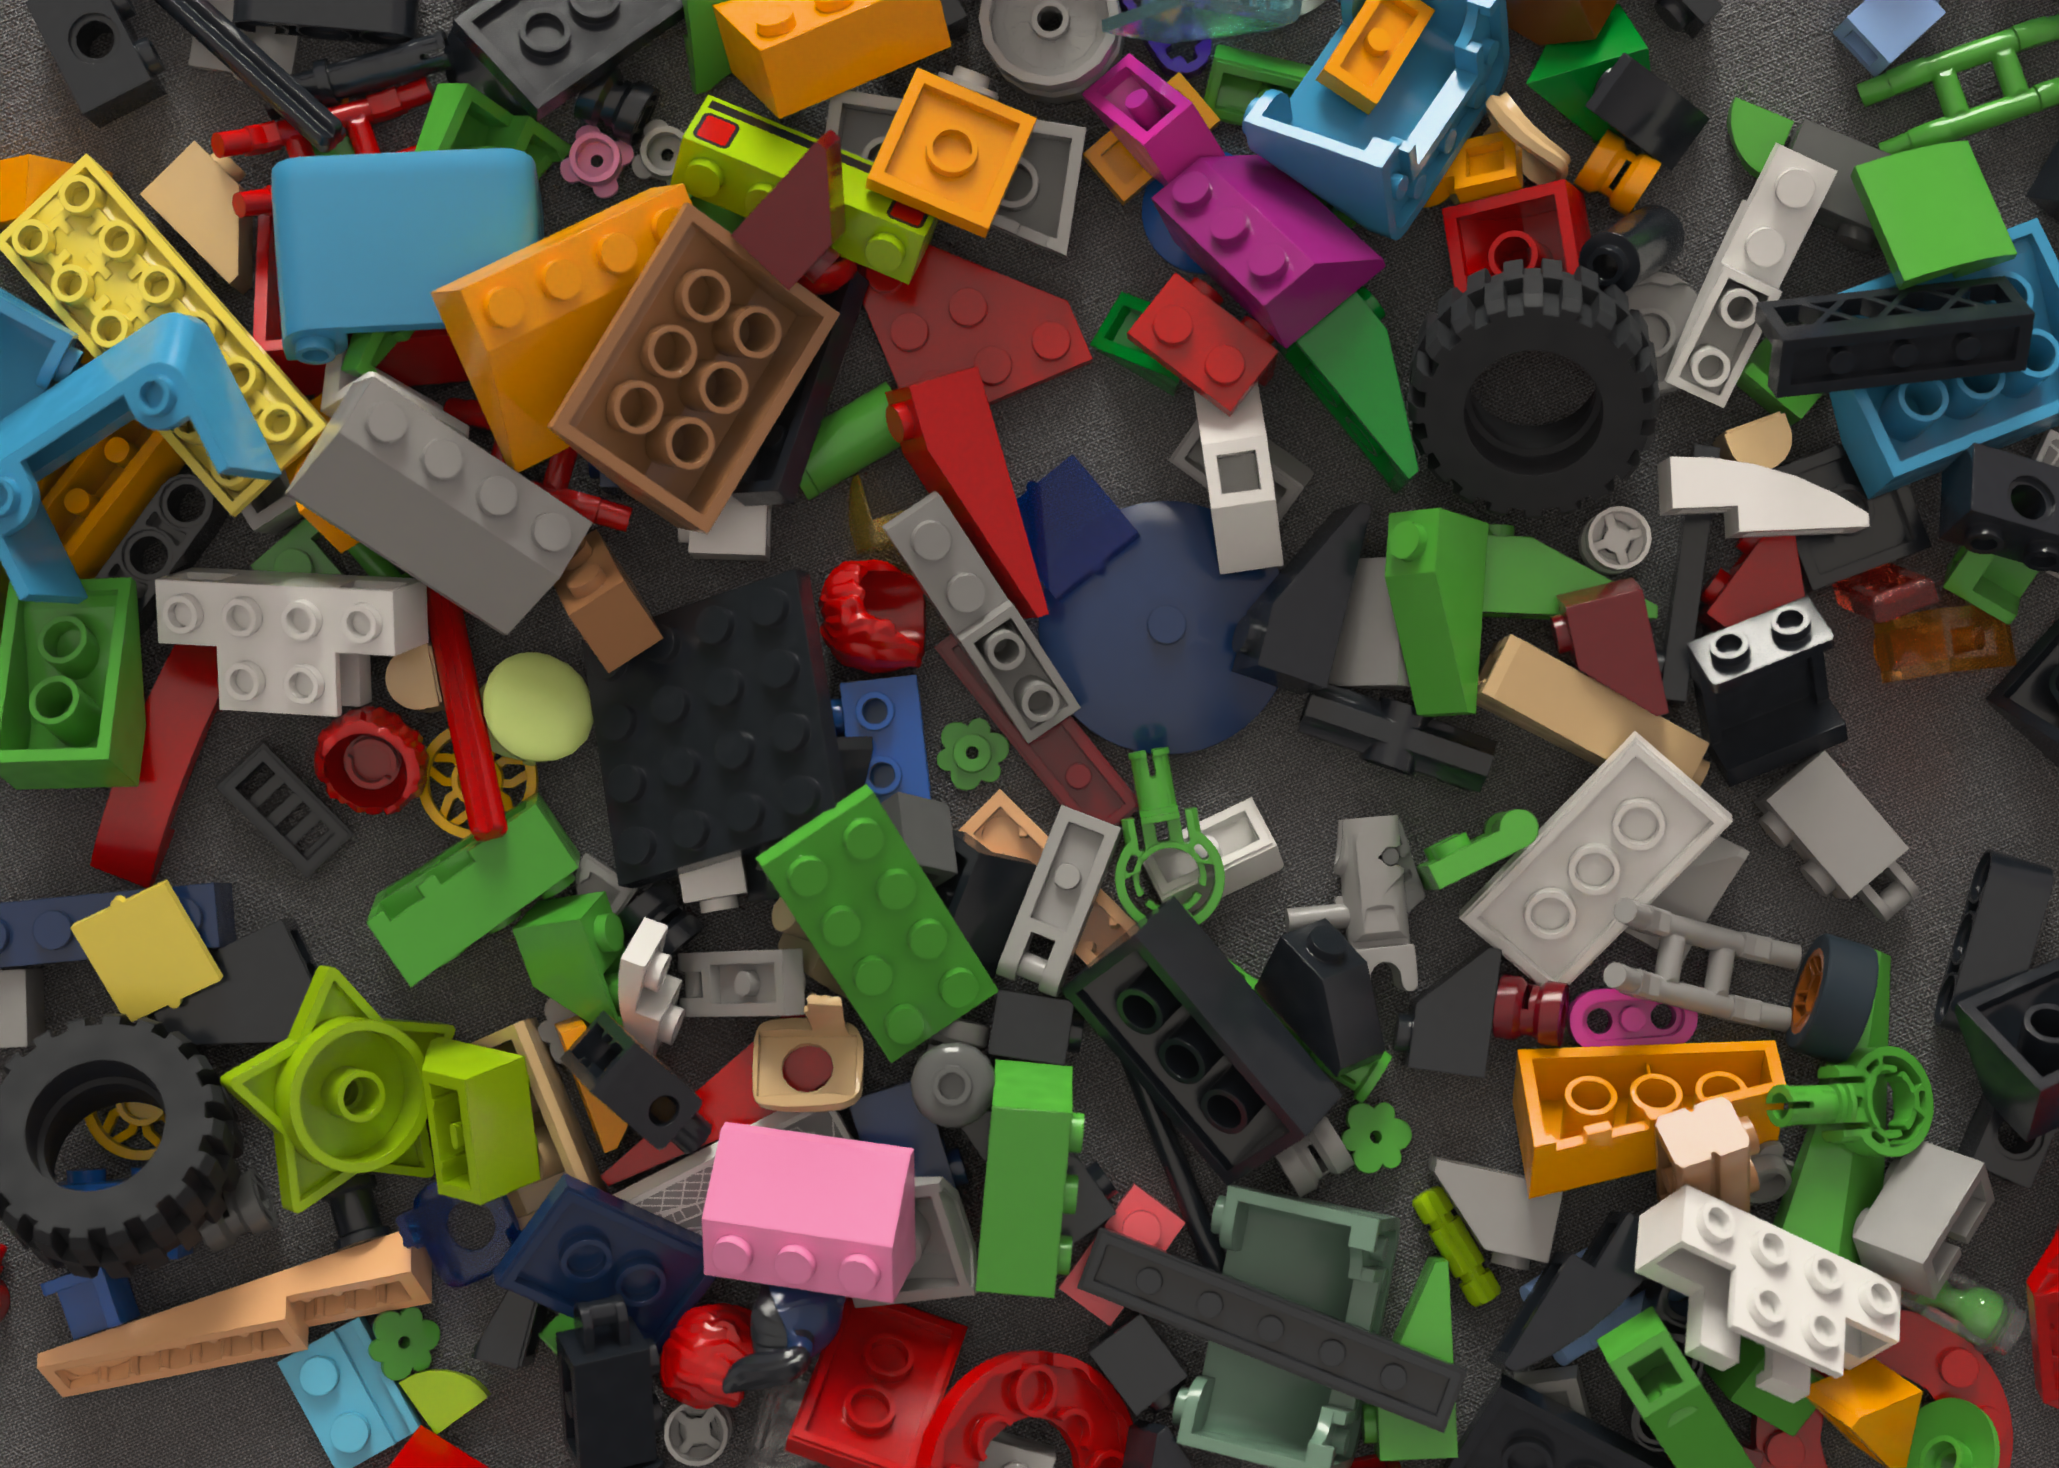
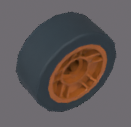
M1828 933L1816 938L1808 949L1799 968L1788 1007L1792 1010V1020L1788 1031L1785 1033L1786 1043L1792 1051L1835 1064L1844 1062L1849 1058L1865 1030L1877 989L1879 973L1878 955L1871 946Z

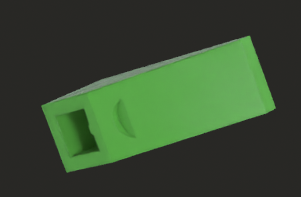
M1653 1306L1596 1340L1611 1369L1676 1468H1755Z

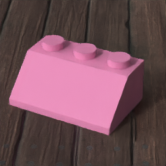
M725 1122L719 1136L702 1215L704 1275L894 1303L916 1261L914 1148Z

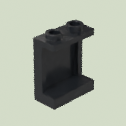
M1808 595L1687 643L1702 739L1710 743L1707 752L1729 787L1848 741L1846 723L1830 700L1824 651L1834 647V634Z

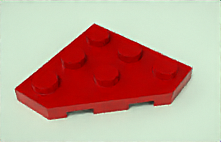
M931 245L928 246L910 284L857 263V271L869 281L862 304L898 388L950 372L978 366L990 406L1086 366L1093 361L1069 302L1053 294Z

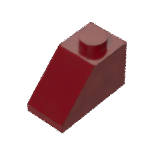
M830 129L819 138L730 235L788 290L804 275L814 284L840 256L832 247L833 243L846 231L840 137Z
M1630 577L1556 595L1560 614L1550 616V623L1558 653L1569 652L1570 658L1580 671L1653 715L1668 714L1669 710L1641 586Z

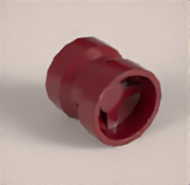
M1503 974L1495 999L1493 1015L1494 1037L1515 1041L1521 1035L1535 1037L1540 1045L1560 1047L1567 1023L1569 985L1555 981H1547L1542 986L1530 985L1523 977Z

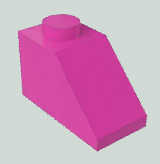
M1130 53L1081 94L1087 104L1144 170L1164 187L1200 157L1225 156V153L1194 104Z

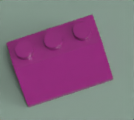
M1258 154L1200 157L1151 197L1173 241L1285 349L1386 267L1383 258L1304 186Z

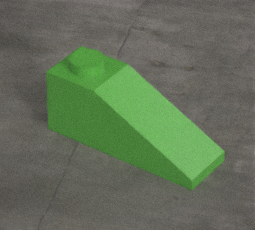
M1443 508L1389 513L1385 580L1416 713L1422 717L1476 714L1489 523Z
M1505 524L1488 525L1482 617L1550 620V616L1560 614L1556 595L1613 582L1533 537L1514 536L1515 526ZM1645 599L1649 622L1658 617V606Z
M1432 1255L1427 1257L1392 1340L1454 1364L1449 1262L1441 1255ZM1456 1403L1444 1433L1372 1404L1362 1405L1361 1432L1363 1444H1373L1374 1452L1380 1461L1458 1458Z

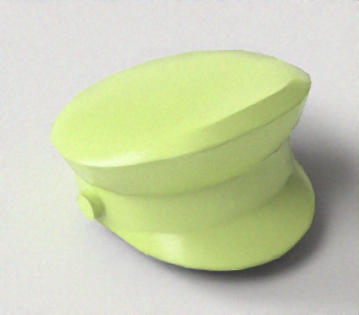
M524 652L508 657L493 669L487 683L479 689L491 749L501 756L520 760L525 765L534 766L536 762L556 761L571 755L588 739L594 723L589 688L583 677L569 664L551 655L539 652Z

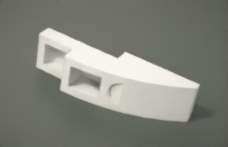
M1775 143L1747 201L1742 200L1713 260L1665 377L1667 383L1719 407H1725L1763 332L1755 321L1756 302L1779 300L1782 294L1779 287L1838 171Z

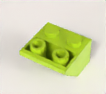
M443 1037L430 1040L422 1067V1077L438 1194L483 1205L540 1180L537 1154L538 1140L534 1131L529 1092L530 1078L526 1068L525 1056Z

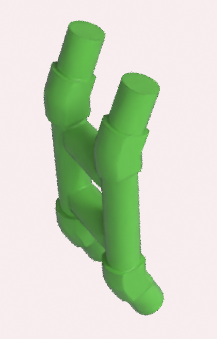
M2059 14L2049 17L2043 16L2016 24L2009 29L1925 58L1921 57L1887 70L1881 75L1858 83L1857 88L1864 106L1868 107L1932 82L1944 117L1929 121L1909 129L1905 133L1878 143L1879 149L1893 155L1920 147L1952 142L2018 118L2059 106V77L2029 88L2017 57V53L2059 40ZM1991 62L2004 97L1969 109L1957 73Z

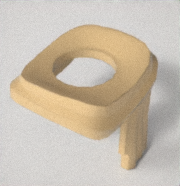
M1507 92L1500 96L1490 95L1486 101V112L1489 117L1490 127L1483 135L1503 131L1507 137L1521 147L1523 174L1535 184L1540 185L1566 179L1568 166L1571 162L1569 154L1534 126ZM1456 193L1449 196L1454 205L1460 204Z
M812 993L807 997L808 1005L804 1006V1013L807 1018L771 1019L759 1025L754 1038L753 1096L760 1107L783 1112H827L850 1107L861 1098L863 1092V1039L858 1029L844 1020L840 997L819 996ZM805 1046L821 1048L829 1054L833 1062L832 1076L826 1085L811 1092L797 1091L789 1086L783 1077L782 1071L784 1062L790 1053Z

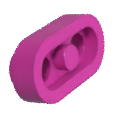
M1599 988L1587 990L1579 994L1571 1002L1568 1008L1566 1027L1571 1039L1579 1047L1684 1044L1695 1032L1698 1023V1013L1667 1005L1672 1013L1671 1021L1666 1027L1657 1028L1651 1021V1012L1654 1007L1662 1003L1630 997L1614 988ZM1601 1008L1608 1016V1025L1602 1032L1594 1033L1587 1025V1017L1592 1010Z

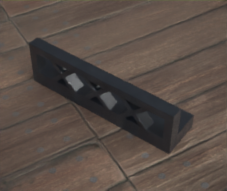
M2005 276L1914 285L1902 290L1895 287L1756 302L1755 321L1772 344L1767 385L1776 398L2025 371L2035 319V312ZM1995 300L1997 304L1985 305L1978 302ZM1923 308L1930 311L1923 312L1916 309ZM1855 315H1862V316H1866V317H1869V318H1862V319H1861V318H1857V317H1854V316H1855ZM1801 322V323H1804V324H1806V325H1797V326H1788V327H1787V326L1785 325V323Z

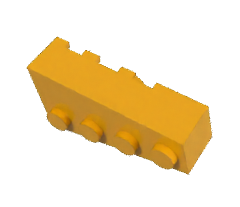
M1776 1041L1517 1049L1512 1102L1528 1198H1536L1656 1169L1655 1123H1657V1117L1683 1108L1692 1112L1694 1111L1695 1104L1720 1096L1730 1100L1739 1118L1747 1116L1751 1120L1760 1145L1767 1141H1778L1780 1127L1775 1126L1770 1121L1766 1111L1784 1109V1103L1766 1104L1768 1092L1773 1086L1786 1085Z

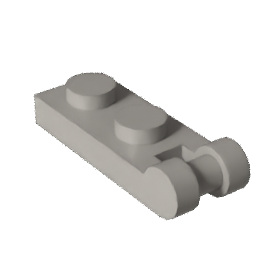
M1061 805L1000 957L996 971L997 975L1012 981H1016L1018 976L1039 984L1038 991L1055 998L1058 997L1061 992L1060 989L1066 981L1071 961L1123 833L1121 827ZM1034 934L1055 942L1048 960L1028 952Z
M802 948L677 953L678 972H684L685 997L679 998V1006L685 1009L684 1017L788 1016L805 1014L804 991L806 979L803 971Z

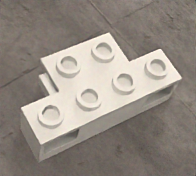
M192 567L155 579L158 643L217 646L220 710L339 717L342 715V706L361 707L372 702L370 655L397 656L429 642L427 586L415 578Z
M1687 1184L1639 1216L1634 1272L1689 1297L1685 1355L1723 1372L1739 1362L1741 1335L1755 1341L1756 1344L1760 1343L1765 1346L1764 1371L1756 1375L1755 1386L1786 1401L1795 1403L1810 1394L1811 1367L1837 1379L1843 1375V1368L1851 1370L1899 1342L1901 1285Z

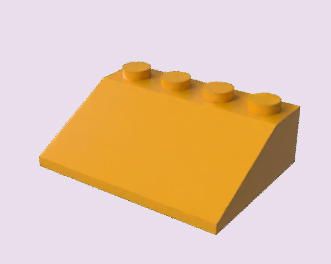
M684 183L649 188L430 292L507 466L519 473L570 447L549 430L547 426L684 203L692 205Z

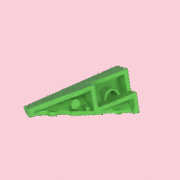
M438 83L415 152L513 148L524 151L532 156L536 164L539 180L553 162L565 159L569 154L571 145L539 122H536L532 117L512 115L468 83ZM416 330L353 333L341 370L358 378L370 371L378 373L375 369L376 366L396 343L407 341Z
M1876 949L1874 950L1877 952L1879 963L1876 994L1868 1022L1855 1050L1888 1046L1891 956ZM1826 1061L1825 1066L1835 1065V1063ZM1886 1073L1876 1076L1877 1082L1872 1095L1873 1109L1881 1123L1879 1127L1883 1130H1886L1887 1082L1884 1078ZM1821 1078L1818 1085L1840 1084L1843 1078ZM1843 1123L1803 1125L1802 1127L1807 1129L1791 1173L1792 1183L1782 1197L1772 1225L1862 1266L1855 1243L1853 1242V1228L1861 1211L1867 1207L1871 1208L1883 1189L1885 1157H1863L1852 1152L1843 1143L1826 1142L1822 1138V1131L1846 1130Z

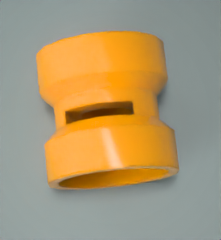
M1608 129L1578 173L1573 184L1587 193L1598 191L1609 199L1612 209L1623 216H1627L1648 187L1662 163L1647 153L1636 155L1626 148L1624 138ZM1625 161H1630V165L1615 188L1611 189L1609 186Z

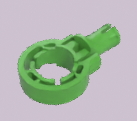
M1169 747L1151 749L1155 771L1154 776L1149 774L1145 750L1128 753V759L1131 761L1144 848L1142 850L1139 849L1134 818L1122 819L1121 824L1125 844L1118 855L1114 874L1116 891L1120 902L1135 921L1139 922L1147 915L1139 910L1131 901L1126 890L1125 879L1132 876L1135 891L1138 897L1142 896L1144 890L1140 886L1139 875L1144 861L1158 850L1165 848L1180 849L1191 855L1196 861L1199 869L1198 882L1200 885L1206 886L1207 882L1204 863L1213 866V885L1205 903L1193 914L1189 911L1202 897V894L1195 890L1192 896L1181 904L1199 925L1214 912L1224 891L1225 871L1220 854L1213 843L1201 832L1197 807L1184 808L1189 840L1187 842L1183 841L1169 760ZM1166 821L1169 836L1167 839L1157 840L1154 823ZM1196 844H1200L1206 850V858H1201L1194 850ZM1132 855H1136L1137 859L1133 869L1130 871L1126 870L1129 858ZM1149 898L1144 902L1153 911L1160 906Z
M1894 1046L1856 1049L1846 1061L1820 1067L1817 1071L1818 1079L1843 1078L1840 1084L1776 1085L1771 1088L1766 1098V1104L1788 1103L1789 1106L1788 1109L1766 1110L1770 1121L1775 1126L1784 1128L1792 1125L1843 1123L1846 1130L1822 1131V1138L1826 1142L1843 1143L1852 1152L1868 1158L1899 1157L1915 1150L1928 1134L1934 1109L1931 1084L1922 1065L1909 1052ZM1886 1073L1885 1081L1890 1084L1893 1090L1892 1099L1895 1112L1892 1121L1888 1124L1890 1130H1883L1879 1127L1881 1123L1873 1109L1872 1095L1878 1074Z

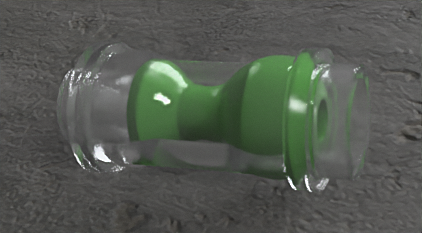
M1952 1270L1935 1300L1901 1287L1900 1304L1957 1334L1972 1343L1974 1349L1982 1354L1992 1351L1999 1356L2006 1355L2016 1344L2026 1322V1311L2016 1306L2014 1297L2005 1292L1999 1294L1955 1270ZM1949 1282H1951L1952 1284H1954V1285H1956V1286H1958V1287H1960V1288H1962V1289L1955 1288V1287L1952 1286ZM1936 1308L1943 1309L1947 1314L1939 1311Z

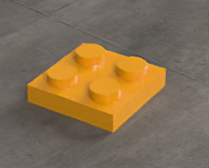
M917 67L869 172L865 188L986 239L1034 130L1037 118Z

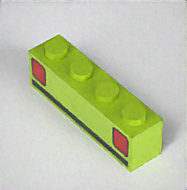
M708 94L682 137L670 185L684 183L688 194L747 218L818 139ZM841 149L846 231L833 243L832 247L845 259L910 284L931 242L938 218L865 188L867 177L874 162Z

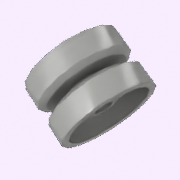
M982 0L978 17L983 43L994 65L1010 87L1030 100L1058 105L1084 99L1081 94L1115 66L1122 57L1126 31L1118 0ZM1057 19L1061 26L1054 31H1046L1044 24L1050 20Z

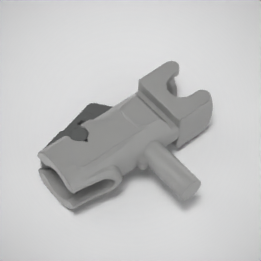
M1398 815L1338 820L1333 870L1336 875L1341 876V896L1334 897V904L1286 908L1285 924L1287 933L1326 918L1335 929H1345L1346 940L1367 961L1370 978L1374 967L1380 963H1385L1391 970L1392 981L1397 989L1415 991L1418 987L1415 945L1410 944L1407 913L1424 899L1425 892L1402 822L1398 819Z

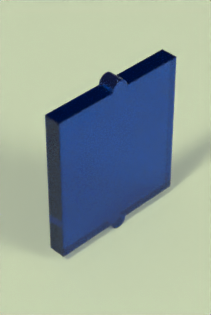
M1073 454L1040 481L1028 482L1026 485L1027 491L1016 499L1039 579L1058 602L1094 573L1096 575L1104 574L1106 571L1105 564L1140 537L1134 526Z

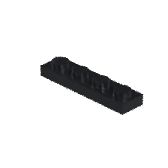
M856 271L853 279L830 294L816 295L839 312L840 315L732 493V496L744 506L794 503L869 285V281L858 271Z

